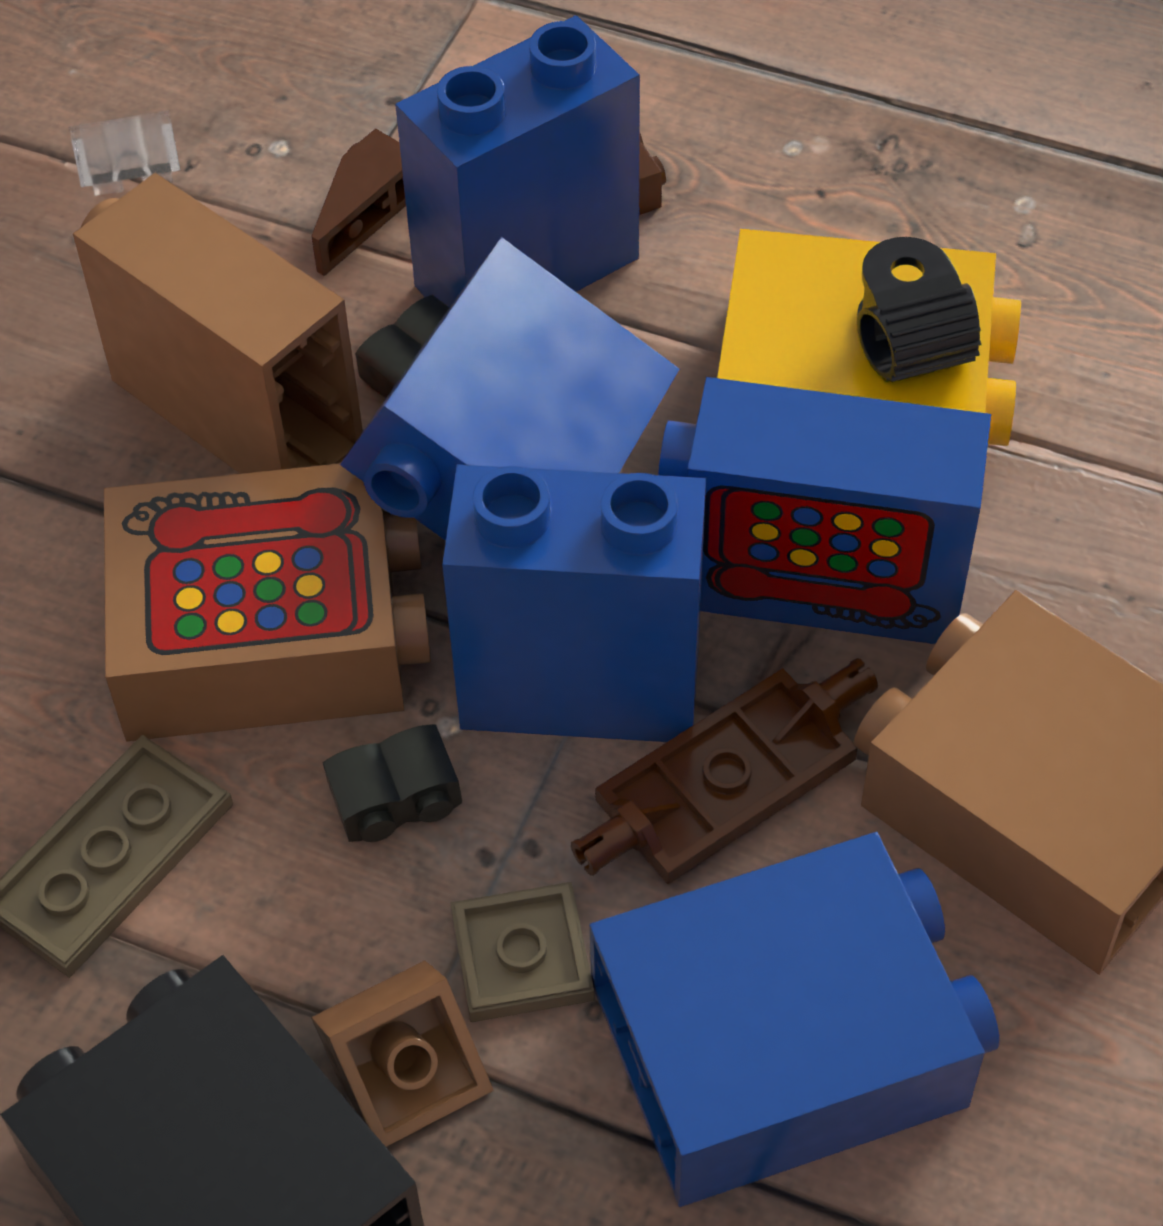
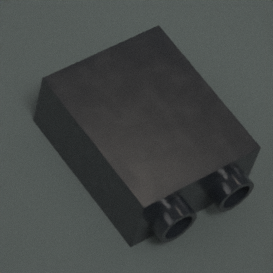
M224 955L217 958L194 976L185 969H175L152 980L130 1003L126 1013L127 1024L86 1053L80 1047L69 1046L56 1050L41 1059L20 1081L16 1091L18 1102L0 1114L28 1168L72 1226H424L416 1182Z

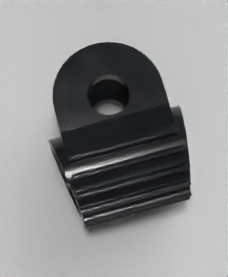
M914 237L890 238L876 244L868 251L862 265V282L865 288L864 297L859 304L857 312V331L864 354L872 368L880 376L884 377L886 382H895L976 361V356H980L979 346L982 344L980 341L981 329L975 296L968 283L961 284L959 276L946 253L935 244ZM900 265H911L918 268L923 276L915 281H902L897 279L891 271Z

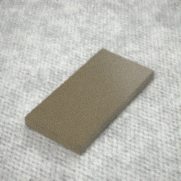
M141 735L0 878V928L70 978L232 807L231 794L144 735Z

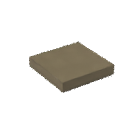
M572 882L450 902L471 1023L594 1001V988Z

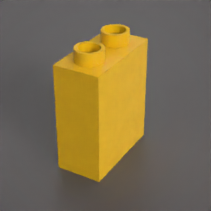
M740 228L717 378L991 414L988 444L1009 445L1015 407L1016 381L988 378L989 362L1013 364L1018 341L1021 300L993 297L996 253L940 248L949 257L961 284L968 283L975 296L981 329L980 341L982 344L979 346L980 356H976V361L895 382H886V379L880 376L867 360L857 331V312L859 304L864 297L865 288L862 282L863 260L868 251L880 242ZM900 265L891 271L897 279L902 281H915L923 276L918 268L911 265Z

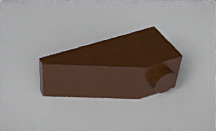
M376 128L360 142L353 144L347 153L342 156L311 235L316 270L323 276L329 273L406 206L400 144L397 140Z

